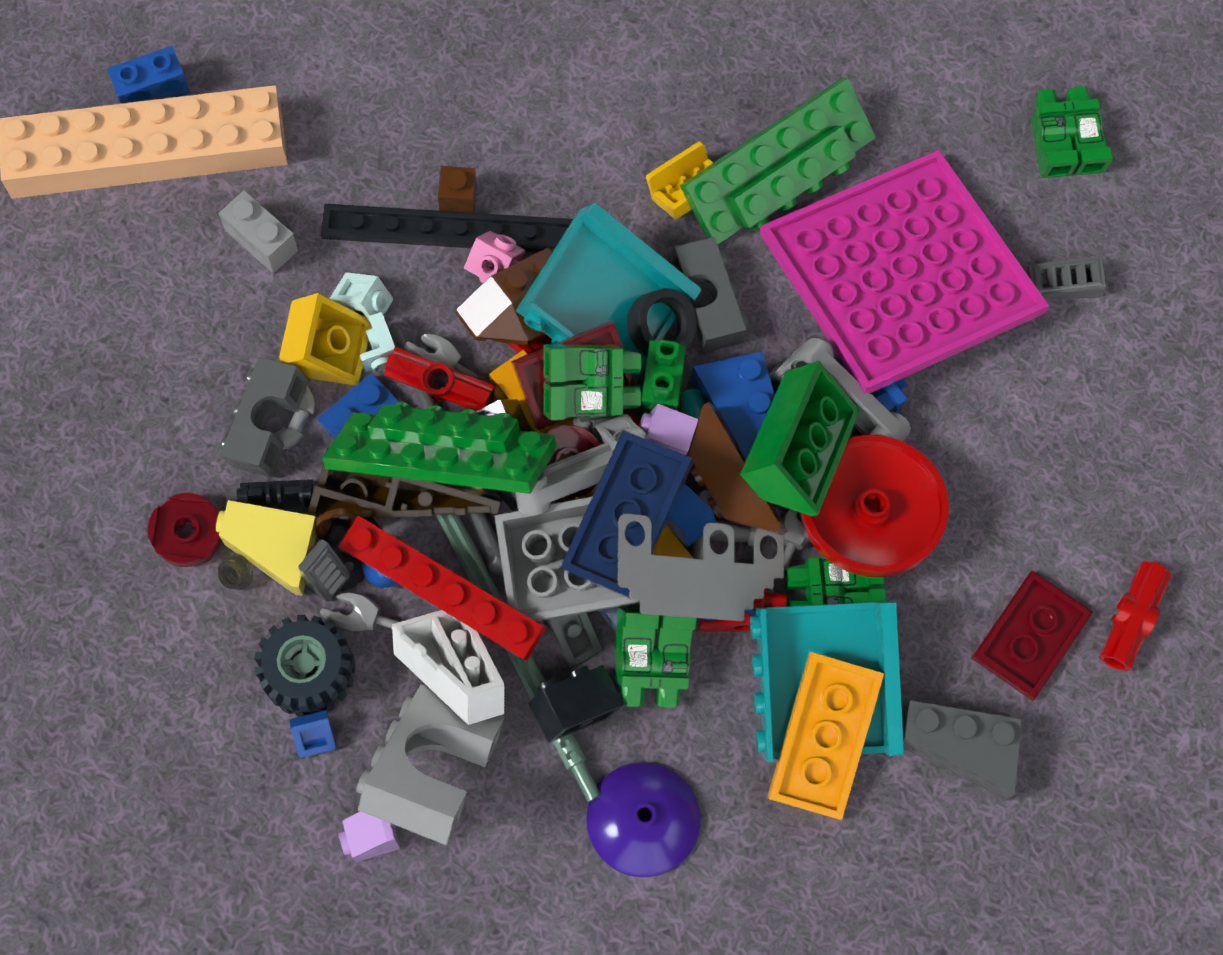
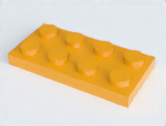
M809 651L767 795L768 799L842 820L884 673Z

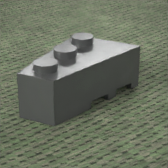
M909 700L902 708L904 749L961 776L962 779L971 784H976L995 794L994 796L1004 801L1015 795L1022 719Z

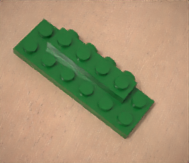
M841 78L682 183L680 187L706 237H715L718 245L743 227L752 228V230L760 229L762 225L771 221L769 215L776 210L783 212L794 207L797 204L795 197L804 191L809 194L824 186L823 178L829 174L836 176L847 171L851 167L849 161L856 157L855 152L875 139L876 136L849 79Z
M397 402L395 405H382L376 415L353 412L322 459L325 469L531 494L557 444L554 434L520 431L518 419H513L507 413L485 416L479 415L472 409H465L462 412H448L436 405L420 409L412 408L405 402Z

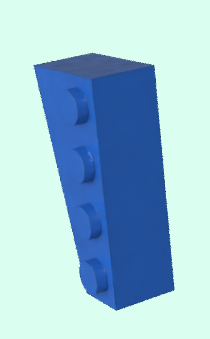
M763 352L693 366L690 379L694 389L700 390L705 403L710 402L717 408L746 460L775 396Z

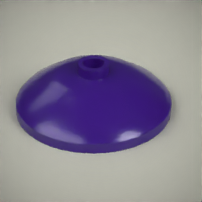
M647 762L624 765L610 772L597 785L600 796L589 802L586 817L590 841L600 858L620 873L641 878L659 876L680 865L692 851L700 830L699 805L686 781L667 767ZM642 809H647L651 812L652 819L648 822H642L638 819L637 813Z

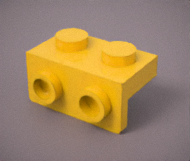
M700 141L646 175L652 200L675 220L692 210L680 185L713 163L708 159L703 143Z

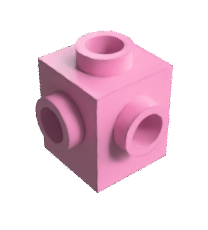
M489 231L475 239L464 269L478 276L479 280L484 283L490 276L520 262L526 250L518 247L516 241L512 238Z

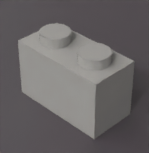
M243 190L219 212L224 230L273 274L298 252L294 234L246 191Z

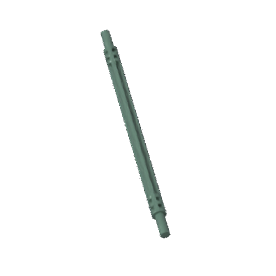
M455 514L436 515L470 582L504 602L460 516ZM505 648L532 700L539 692L537 687L546 682L532 654L526 661ZM574 733L553 741L567 771H572L587 802L600 796V792L585 765L587 758L576 741Z

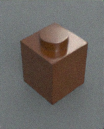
M441 166L438 190L439 211L475 213L477 192L476 168Z

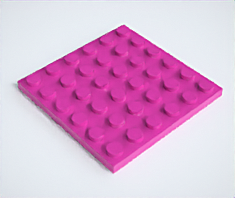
M939 150L760 227V235L847 371L859 382L864 394L879 390L1045 314L1049 308L1044 297Z

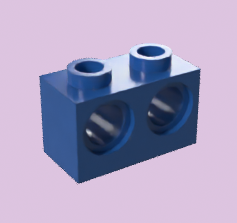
M173 46L107 68L121 104L181 97L190 94Z

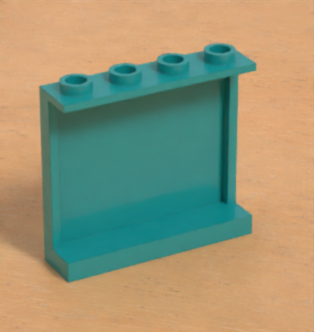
M593 203L578 211L519 304L516 312L524 317V322L533 330L542 331L552 339V344L609 321L614 322L623 349L636 351L641 354L640 373H632L635 383L640 387L641 391L643 387L637 381L646 368L648 356L636 348L630 340L628 333L627 316L633 302L643 294L663 288L677 290L691 302L697 298L702 289L598 204ZM664 303L653 304L647 314L649 332L656 341L663 340L676 318L670 307Z
M881 601L756 608V616L750 617L751 639H757L758 654H752L753 677H759L760 692H754L755 715H761L762 730H756L755 734L757 753H763V758L767 762H773V759L779 758L808 654L811 651L884 673L861 754L885 753L889 756L904 755L896 602Z

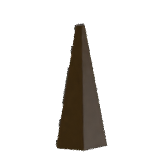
M323 462L319 482L314 487L307 515L315 516L317 519L325 512L341 508L354 510L360 517L376 518L419 517L439 514L466 515L468 513L498 514L503 499L460 485L325 469ZM347 516L334 517V518H340V519H351L350 517H347Z

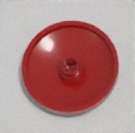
M862 435L848 439L819 514L809 516L800 513L809 540L828 561L853 574L867 577H888L913 569L926 560L934 551L947 525L949 501L945 484L938 470L920 451L903 441L891 437Z

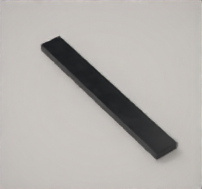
M324 204L321 237L327 240L472 248L477 237L491 231L497 235L502 234L516 241L518 247L526 250L525 252H540L548 247L555 249L573 219Z

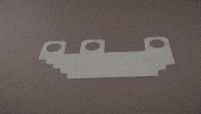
M622 514L619 518L618 585L630 590L631 600H638L640 602L641 614L743 621L744 611L753 609V600L762 599L764 597V589H772L773 580L784 577L783 535L758 528L754 532V564L735 563L733 528L727 524L707 523L703 530V559L651 555V521L647 516ZM632 521L639 522L645 531L644 541L639 546L630 545L625 537L626 526ZM716 530L723 531L728 538V548L723 554L714 553L710 547V536ZM767 535L772 536L777 542L778 551L773 559H766L760 552V541Z

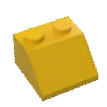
M319 293L292 300L278 362L297 366L310 379L356 386L360 382L363 364L360 355L365 353L369 339L366 330L371 329L370 321L366 317Z

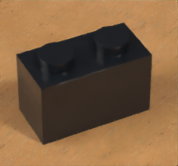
M604 665L591 670L587 666H583L571 672L566 680L559 682L557 678H552L537 687L538 694L528 704L548 743L604 721L624 705Z

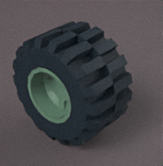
M297 615L296 622H292L289 617L281 620L284 626L277 629L273 625L268 630L271 637L269 639L262 637L259 642L262 652L255 653L254 660L258 664V667H255V673L260 680L259 684L270 700L276 706L279 705L282 711L288 714L294 711L297 717L305 716L306 712H311L312 714L321 712L320 709L323 707H327L330 712L336 708L334 701L337 698L343 702L347 697L346 686L352 688L354 682L351 673H355V663L352 659L353 654L341 632L337 631L335 625L329 621L324 624L322 618L313 615L311 621L308 620L306 615Z

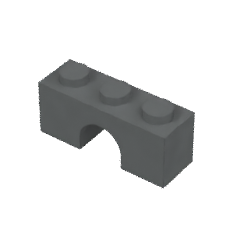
M715 237L675 246L672 259L674 267L701 289L708 291L714 299V302L710 305L695 309L698 318L697 337L702 352L706 353L743 343L746 330H749V320L746 311L739 309L736 300L739 297L738 288L734 278L729 279L726 271L728 260L724 248H718Z
M258 357L255 367L248 374L247 388L243 398L236 405L231 429L223 438L221 445L222 452L220 456L232 467L272 478L284 444L272 432L265 431L264 426L267 418L275 411L282 409L298 411L309 379L297 366Z

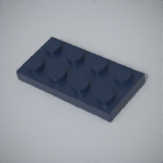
M623 430L560 568L567 573L630 599V590L618 585L619 518L622 514H636L647 516L650 519L652 555L692 467L693 459ZM636 521L630 522L625 529V537L630 545L639 546L645 538L643 526Z

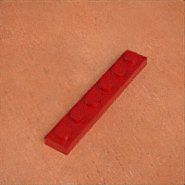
M359 515L339 545V548L526 661L547 629Z

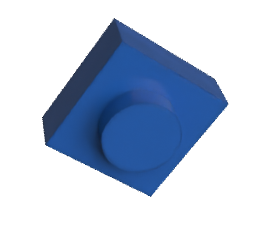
M327 710L289 719L290 729L299 758L336 749Z

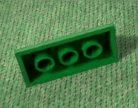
M820 361L785 372L740 473L742 478L762 500L809 516L819 514L860 412L859 408Z

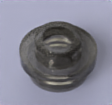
M232 553L226 556L218 566L219 580L228 589L242 590L248 587L253 580L252 567L249 561L241 554Z

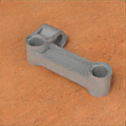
M818 338L809 339L792 354L790 353L784 357L770 372V379L779 386L786 371L820 361L859 408L860 412L854 427L862 435H880L904 442L910 433L911 427L907 419L899 413L889 412L871 393L864 394L859 382L834 359L832 348L824 340Z
M627 414L592 426L591 433L598 440L600 446L547 465L531 494L515 492L519 512L525 515L542 514L550 508L552 501L598 484L622 431H627L647 440L645 431L640 429Z

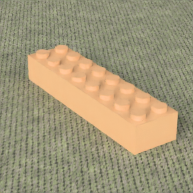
M276 85L0 118L1 181L12 199L288 165L281 103Z

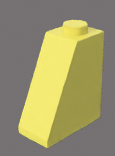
M228 500L226 510L219 512L216 523V532L219 533L224 545L295 595L303 596L306 584L298 566L315 546L317 538L315 529L316 517Z

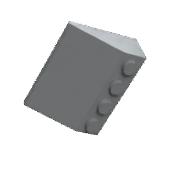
M592 497L551 504L546 512L538 515H525L519 511L494 515L509 606L537 622L639 603L638 600H630L567 573L560 568Z

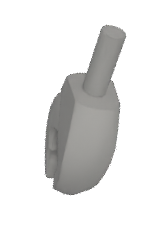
M434 334L421 336L422 342L433 349L435 353H428L424 348H420L410 342H406L404 345V349L410 353L433 362L443 363L451 369L474 378L479 377L459 364L461 355L443 337Z
M787 509L781 520L788 531L783 534L784 545H787L784 551V569L788 568L795 549L801 550L810 542L802 522L797 519V511Z
M352 592L341 593L336 596L341 602L354 606L351 614L343 615L340 612H333L324 608L320 610L323 618L333 625L348 631L375 630L377 624L392 629V624L399 622L381 616V607L369 597Z

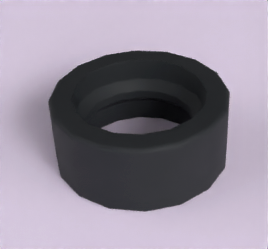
M663 288L643 294L633 302L627 316V329L630 340L639 351L648 356L650 340L656 341L649 332L647 325L648 311L656 303H664L675 314L677 334L672 342L686 345V349L693 343L697 334L698 318L694 306L685 295L677 290Z

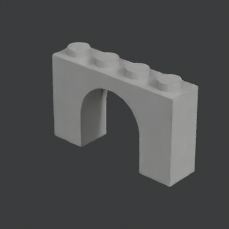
M420 685L413 698L406 697L400 710V721H392L385 739L387 742L386 746L379 744L371 762L372 770L368 771L365 769L360 777L356 792L361 794L358 811L447 845L460 819L467 791L421 773L411 764L408 757L416 752L436 750L486 767L498 742L505 717L499 715L468 725L429 687Z

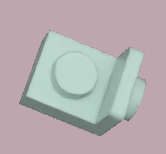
M347 272L329 298L351 310L362 311L368 320V316L382 312L384 316L393 301L392 295L378 276Z
M379 312L368 316L372 329L366 330L372 350L360 355L365 372L372 370L375 373L384 372L388 357L395 348L383 313Z

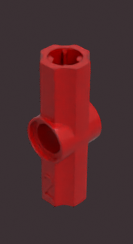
M395 347L392 353H390L385 365V377L431 394L437 399H444L476 412L490 405L494 398L495 385L451 369L443 363L433 362L398 347ZM438 373H447V385L439 390L433 389L431 384L433 377Z
M1143 561L1137 568L1128 592L1122 596L1116 607L1119 609L1118 614H1113L1111 618L1113 626L1098 657L1104 664L1116 670L1126 672L1134 664L1143 640L1149 636L1160 614L1158 606L1172 576L1163 565L1156 562Z

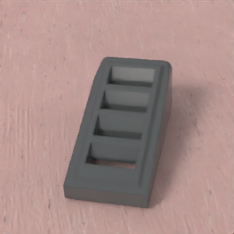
M1087 257L1031 264L1028 266V276L1044 299L1099 298L1106 288L1102 257ZM1041 273H1047L1048 288H1043ZM1056 273H1061L1062 286H1057ZM1071 273H1076L1077 284L1072 285ZM1086 273L1090 274L1089 283H1087Z
M323 539L319 540L298 566L306 587L327 602L334 598L350 577L348 569L331 546Z

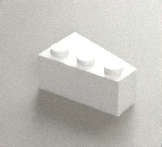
M443 610L392 624L394 655L463 721L470 725L504 714V683L476 630Z

